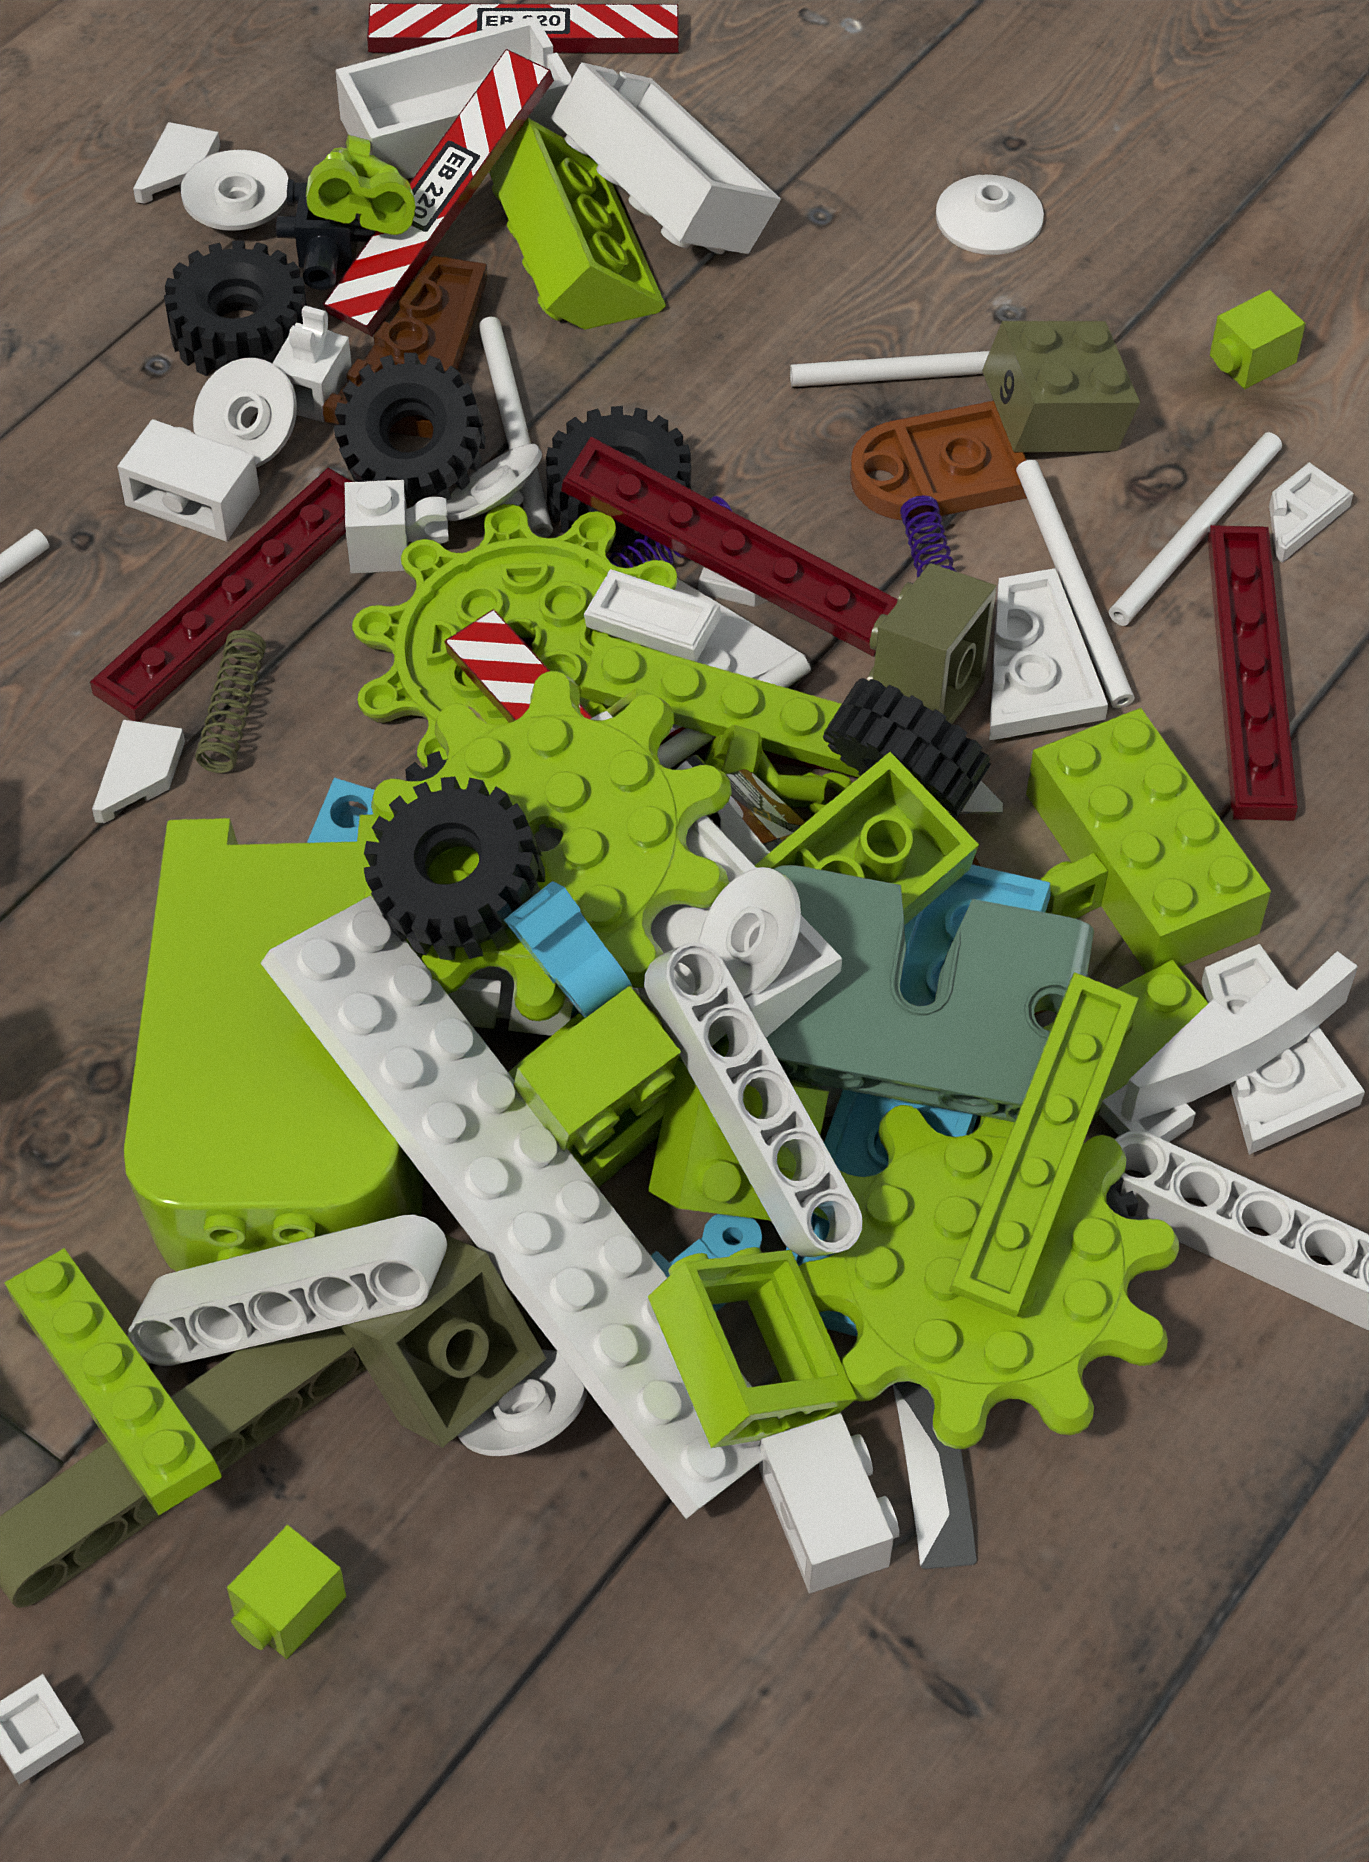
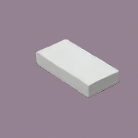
M610 569L585 611L584 617L586 627L696 662L721 619L720 604Z

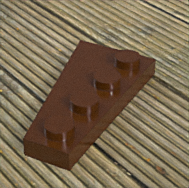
M433 255L399 301L400 310L390 323L384 321L374 335V345L363 360L357 358L346 373V384L338 394L332 393L323 404L324 422L339 424L335 416L337 402L347 404L343 389L349 381L358 387L363 383L358 371L366 365H369L374 373L383 369L380 361L382 357L392 355L395 365L404 364V353H417L420 363L425 365L430 355L441 360L444 371H447L450 366L458 370L487 283V264ZM412 415L397 421L391 427L390 432L432 439L433 426L425 417Z

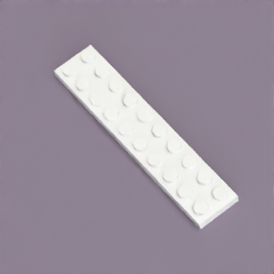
M372 896L359 901L270 949L262 960L261 965L476 1246L487 1253L499 1276L685 1519L689 1518L763 1460L760 1453L761 1440L717 1448L710 1447L648 1299V1295L667 1279L666 1275L569 1150L562 1151L552 1133L542 1125L515 1090V1081L438 981L432 979L431 972L407 941L402 942L393 933ZM743 1376L747 1388L752 1387L750 1383L746 1380V1378Z

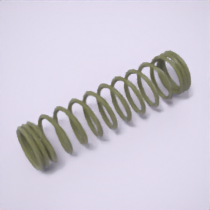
M235 630L227 636L223 659L220 662V670L217 673V681L214 685V693L211 696V704L207 709L208 716L204 721L205 727L201 732L202 739L199 741L195 758L199 765L214 773L229 772L236 766V752L240 749L237 741L243 738L241 729H244L246 726V721L243 718L249 715L247 706H250L252 703V698L249 695L255 692L253 684L258 680L256 672L261 669L259 661L264 657L266 642L260 635L250 630ZM238 638L249 639L256 642L260 646V648L254 644L247 642H236L232 644L231 641ZM235 646L252 647L257 652H245L237 649ZM234 657L242 662L256 663L257 667L252 670L247 666L232 665L228 659ZM232 668L240 673L253 674L254 678L252 681H249L242 677L229 676L225 670ZM230 680L236 684L249 685L251 690L246 693L238 688L226 687L222 682ZM227 691L235 696H246L248 701L246 704H243L237 700L223 699L219 693ZM224 703L231 707L243 708L245 713L240 716L235 712L221 711L217 704ZM221 714L230 719H240L242 724L240 727H236L230 723L218 722L213 716ZM218 726L225 730L237 731L239 736L234 739L228 735L215 734L210 728ZM215 737L220 741L233 742L236 747L233 750L224 743L208 742L207 739ZM204 751H216L225 754L231 761H216L207 756Z

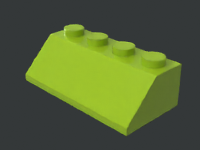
M527 118L489 174L493 181L492 191L502 203L508 217L507 228L514 238L517 239L524 256L522 264L532 276L539 296L537 300L541 308L552 319L556 321L564 319L584 330L659 313L666 304L613 184L597 172L598 164L589 155L575 150L565 141V138Z

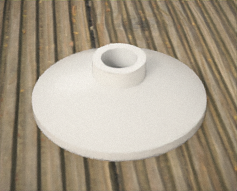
M250 150L222 151L201 159L188 170L181 184V197L186 211L198 222L220 230H244L270 221L283 210L287 203V182L289 178L284 168L276 160L265 154Z
M975 175L958 180L943 191L936 207V221L942 234L956 246L978 254L1002 255L1018 251L1036 239L1043 225V207L1036 194L1024 184L1004 176Z
M242 358L224 365L208 379L197 398L193 416L194 433L225 445L237 446L245 452L253 454L255 456L256 468L267 463L285 446L295 425L297 400L292 383L280 368L263 359ZM258 413L256 421L250 426L252 417Z
M536 444L516 447L469 476L470 483L463 490L457 487L451 493L452 499L446 501L447 519L449 521L473 518L489 512L502 504L519 506L524 499L519 490L532 476L542 458V452Z
M761 867L748 870L733 879L720 892L706 915L698 943H703L718 953L744 999L750 995L759 994L766 989L783 970L792 954L801 920L800 900L794 884L786 875L771 868Z
M542 1350L547 1359L459 1433L458 1437L468 1449L488 1456H507L531 1450L551 1440L569 1426L584 1405L587 1389L558 1351Z

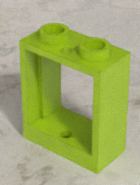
M751 1247L740 1250L729 1257L709 1259L705 1253L689 1255L675 1262L668 1270L670 1276L648 1295V1299L711 1448L760 1441L763 1438L839 1414L857 1399L791 1250L761 1253L758 1247ZM748 1301L783 1383L747 1388L713 1309V1304Z

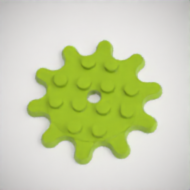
M502 504L488 512L484 520V539L479 546L470 551L454 553L446 550L433 540L422 539L414 541L403 550L401 555L403 569L416 582V590L413 596L407 602L397 606H369L357 613L353 619L352 629L358 640L369 648L385 650L394 654V663L390 670L383 676L365 684L359 691L357 698L359 708L368 718L379 723L389 722L408 715L426 718L429 726L417 747V757L425 768L428 767L427 755L440 751L442 759L446 760V751L440 745L435 735L437 717L445 706L452 703H461L477 711L488 724L504 725L509 723L448 655L444 643L446 639L494 609L520 638L531 637L535 639L532 643L534 654L550 671H558L572 678L577 684L580 694L597 634L640 645L586 627L584 613L609 570L612 569L675 590L678 581L675 568L663 560H652L631 568H622L611 564L606 558V554L614 541L616 524L611 516L598 511L588 512L580 516L572 527L561 536L542 538L531 532L526 512L520 506ZM580 697L579 703L592 717L601 714L611 707Z
M558 671L545 672L538 677L531 692L529 709L521 718L508 724H488L477 711L461 703H452L445 706L440 711L435 723V735L447 754V761L444 767L436 775L423 781L388 779L381 782L374 790L371 808L374 817L377 819L381 816L391 821L394 814L389 804L399 795L409 804L418 798L413 789L414 786L427 782L431 792L442 790L441 778L455 776L461 789L467 788L469 778L483 780L489 794H491L496 786L508 794L512 805L517 803L520 806L533 835L540 830L539 825L545 824L547 828H556L563 832L561 842L555 848L541 852L542 856L540 858L545 867V882H537L540 890L552 881L565 887L581 909V914L627 975L632 984L631 987L644 988L645 973L650 963L663 954L660 946L654 941L651 934L652 923L656 915L664 908L674 904H686L696 908L711 907L720 892L729 884L727 873L720 864L693 854L686 843L688 829L696 820L721 810L729 802L732 792L731 784L726 774L710 765L672 770L660 764L658 759L659 746L669 734L674 723L671 707L663 699L652 694H643L632 700L615 717L602 721L587 719L581 714L579 709L580 694L577 684L572 678ZM470 847L448 849L438 855L428 868L429 878L436 884L459 882L475 870L479 863V855ZM368 884L364 892V899L372 896V891ZM510 927L505 930L510 942L498 950L492 939L480 944L484 956L469 959L464 948L461 947L456 948L455 960H443L439 958L432 945L427 956L423 955L421 961L431 972L432 979L438 981L447 994L457 991L464 985L470 975L478 969L492 966L508 971L513 977L515 984V1006L520 1014L528 1020L538 1022L549 1020L557 1015L564 1005L566 997L564 992L556 982L553 983Z
M910 1105L895 1106L884 1115L880 1121L878 1134L889 1158L886 1169L877 1175L867 1177L853 1176L840 1171L862 1214V1231L858 1240L847 1250L835 1253L824 1259L805 1262L799 1266L818 1311L840 1312L849 1317L856 1326L858 1333L857 1342L852 1350L840 1360L857 1397L855 1401L872 1400L879 1396L887 1387L897 1382L910 1381L920 1384L928 1390L934 1401L935 1409L932 1422L933 1431L937 1439L945 1446L954 1449H966L974 1446L984 1434L986 1418L990 1409L998 1402L1007 1399H1020L1030 1403L1039 1412L1043 1422L1050 1430L1061 1435L1070 1436L1084 1431L1093 1419L1094 1405L1090 1395L1084 1388L1082 1380L1083 1370L1089 1362L1097 1357L1113 1356L1134 1365L1147 1366L1158 1362L1164 1356L1168 1344L1165 1329L1156 1318L1141 1311L1130 1302L1127 1288L1129 1282L1136 1275L1145 1271L1160 1270L1171 1265L1179 1252V1240L1172 1227L1162 1220L1126 1219L1114 1213L1106 1202L1107 1192L1122 1177L1127 1162L1125 1152L1118 1142L1110 1136H1094L1083 1143L1021 1307L1015 1318L950 1292L949 1288L1014 1122L981 1116L980 1125L975 1132L965 1136L951 1137L936 1132L923 1115ZM816 1207L813 1213L828 1220L826 1213L821 1208Z

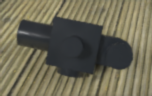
M288 179L287 204L289 207H295L298 204L296 216L277 217V238L296 239L298 264L300 268H304L302 277L307 286L316 290L330 289L336 282L337 269L348 270L355 260L358 242H368L375 231L361 226L358 213H356L355 219L351 223H342L314 215L307 206V182H296V179Z

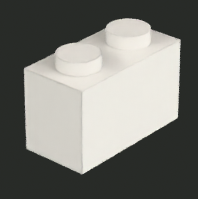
M153 419L118 465L126 506L226 542L260 495L255 456L253 454L247 453L237 446L225 445L196 435L186 428L173 427Z
M841 1413L761 1439L760 1453L763 1460L759 1463V1471L809 1594L889 1567L893 1539L899 1537L897 1518L889 1499L886 1496L876 1497L868 1479V1476L873 1474V1467L867 1446L860 1434L850 1436Z

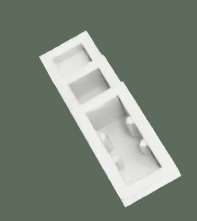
M1337 951L1297 990L1275 975L1235 1014L1213 999L1129 1079L1121 1115L1130 1122L1192 1102L1252 1073L1301 1041L1346 1003L1358 966Z

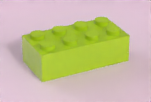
M1142 708L1033 750L1026 791L1027 797L1072 863L1095 853L1106 867L1108 873L1101 907L1146 973L1170 960H1173L1178 967L1184 966L1260 933L1271 893L1270 888Z

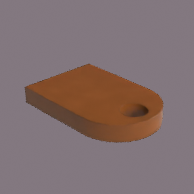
M993 400L889 421L871 428L861 436L854 446L851 456L850 481L858 499L870 510L884 517L902 520L900 511L903 504L910 498L922 495L931 496L936 499L940 509L939 514L944 516L1026 499L1027 496L1016 468L1027 460L1023 452H1013ZM882 470L889 472L894 477L889 480L879 481L872 479L867 474L872 471ZM930 505L918 506L910 511L907 517L914 518L921 513L932 512L934 507Z

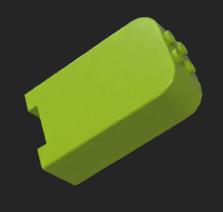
M373 814L359 815L356 842L238 845L230 818L167 821L125 1135L124 1160L126 1176L156 1247L168 1266L176 1272L402 1215L421 1216L424 1176L261 965L262 960L270 949L364 899V892L367 886L364 867H370L364 856L366 841L379 843L372 829L377 820ZM407 938L406 941H407V943L410 945V947L412 948V946H411V944H410V942H409V940H408V938ZM414 951L417 954V956L421 959L423 954Z

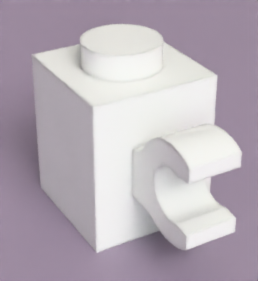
M304 305L302 309L303 324L296 323L295 326L291 327L288 338L272 364L280 368L292 383L297 400L296 415L324 422L322 406L332 393L338 394L347 382L346 373L352 366L349 337L327 330L328 315L326 311Z
M404 480L345 482V529L350 572L405 571L401 564V555L403 550L409 545L408 542L428 539L440 544L449 541L446 498L427 497L418 501L413 507L406 509Z

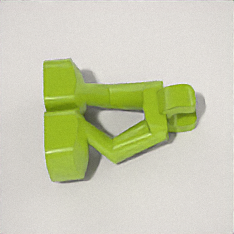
M348 135L346 140L347 148H334L322 162L313 168L308 177L306 201L309 210L314 215L342 223H351L355 219L356 213H358L362 227L390 235L402 234L411 226L416 207L411 186L405 178L399 175L395 167L381 161L374 155H370V140Z
M732 725L724 732V735L720 734L711 742L704 760L706 765L713 766L725 774L742 769L752 772L790 808L806 807L813 816L827 805L824 801V790L826 787L842 792L852 784L849 777L833 772L823 776L813 773H807L803 776L779 775L762 750L760 733L738 725Z

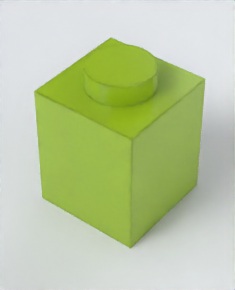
M1269 289L1217 316L1209 356L1214 359V362L1221 371L1228 373L1245 390L1297 362L1306 323Z
M288 1524L227 1586L234 1613L231 1619L234 1628L255 1648L263 1650L269 1644L285 1659H288L346 1598L341 1568Z

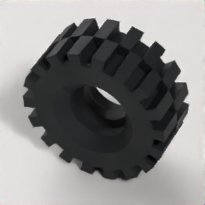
M232 241V249L222 250L219 242L209 245L210 254L203 256L198 250L189 254V266L179 262L173 268L174 279L167 278L165 284L166 295H164L171 342L175 352L179 351L180 359L187 366L195 362L198 373L208 376L212 369L218 370L224 365L242 358H259L273 363L288 338L291 327L295 326L296 323L303 324L302 309L304 305L307 306L303 277H300V270L295 262L287 264V256L277 249L270 256L266 244L256 242L253 250L245 249L244 241ZM238 310L254 312L243 318L221 317L224 314Z
M404 353V364L395 365L392 355L380 358L383 369L376 373L372 371L369 365H366L358 371L363 383L358 387L349 381L343 389L347 404L337 402L335 416L339 425L334 426L335 438L355 482L404 480L405 499L413 500L414 505L421 499L435 494L438 497L446 498V501L452 499L448 488L455 483L463 490L470 483L467 470L470 468L478 471L482 462L479 449H485L486 437L482 428L484 423L474 393L468 382L464 384L461 374L452 366L447 371H444L441 360L430 355L425 365L420 363L417 353ZM412 415H419L428 419L433 426V436L425 447L414 452H400L391 445L389 433L391 427L397 421Z
M611 406V415L601 416L598 408L587 411V422L582 423L577 417L566 422L567 434L558 430L552 438V448L548 447L547 504L550 505V515L554 523L561 522V532L563 534L572 527L580 516L588 512L598 511L561 491L565 476L590 437L691 489V452L688 444L683 445V434L678 428L668 432V420L660 415L653 422L647 420V410L635 408L633 416L623 415V406ZM613 519L616 524V535L607 553L615 552V545L626 544L633 547V542L636 539L644 540L645 535ZM651 538L647 539V542L650 545H652V547L656 546L655 540ZM640 543L636 545L638 551H640ZM627 549V553H632V550Z
M865 678L856 681L823 735L824 741L829 743L828 747L830 750L841 755L840 760L847 766L857 769L860 776L891 752L955 820L991 765L988 754L981 751L983 747L976 740L967 738V732L959 725H952L945 720L947 716L936 709L932 711L925 707L923 701L913 695L907 697L903 695L900 689L892 685H888L886 688L880 681L874 679L867 681Z
M455 776L441 778L442 790L431 792L427 782L414 786L413 789L418 797L417 799L407 804L399 795L389 804L394 814L393 819L388 821L381 816L377 818L372 829L379 843L366 841L364 856L370 867H364L366 882L372 891L371 895L383 917L387 920L393 933L402 942L408 938L414 951L426 956L433 945L439 958L443 960H455L456 948L463 947L468 958L472 959L484 956L480 945L483 942L492 939L497 950L510 942L505 932L509 926L504 919L540 891L537 882H545V867L540 858L542 856L524 812L517 803L512 805L505 791L496 786L491 794H489L484 781L475 778H469L467 788L461 789ZM455 847H470L478 853L479 863L475 870L465 879L452 884H436L429 878L428 868L433 860L444 851Z

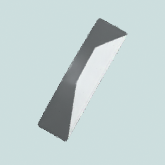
M897 1382L893 1384L908 1469L920 1566L923 1569L974 1565L977 1561L961 1449L945 1446L937 1439L933 1431L932 1422L935 1409L934 1401L928 1390L914 1382Z

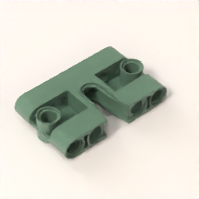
M787 865L774 868V870L786 875L794 884L800 900L801 915L842 957L841 972L766 1038L788 1079L1015 1122L1050 1032L1043 1029L1037 1023L1034 1013L1041 1010H1049L1057 1014L1073 973L1075 972L1085 977L1088 976L1094 928L1088 923L1071 917L972 899L939 973L935 1001L927 1006H915L905 1000L900 991V981L906 952L901 885L803 866Z

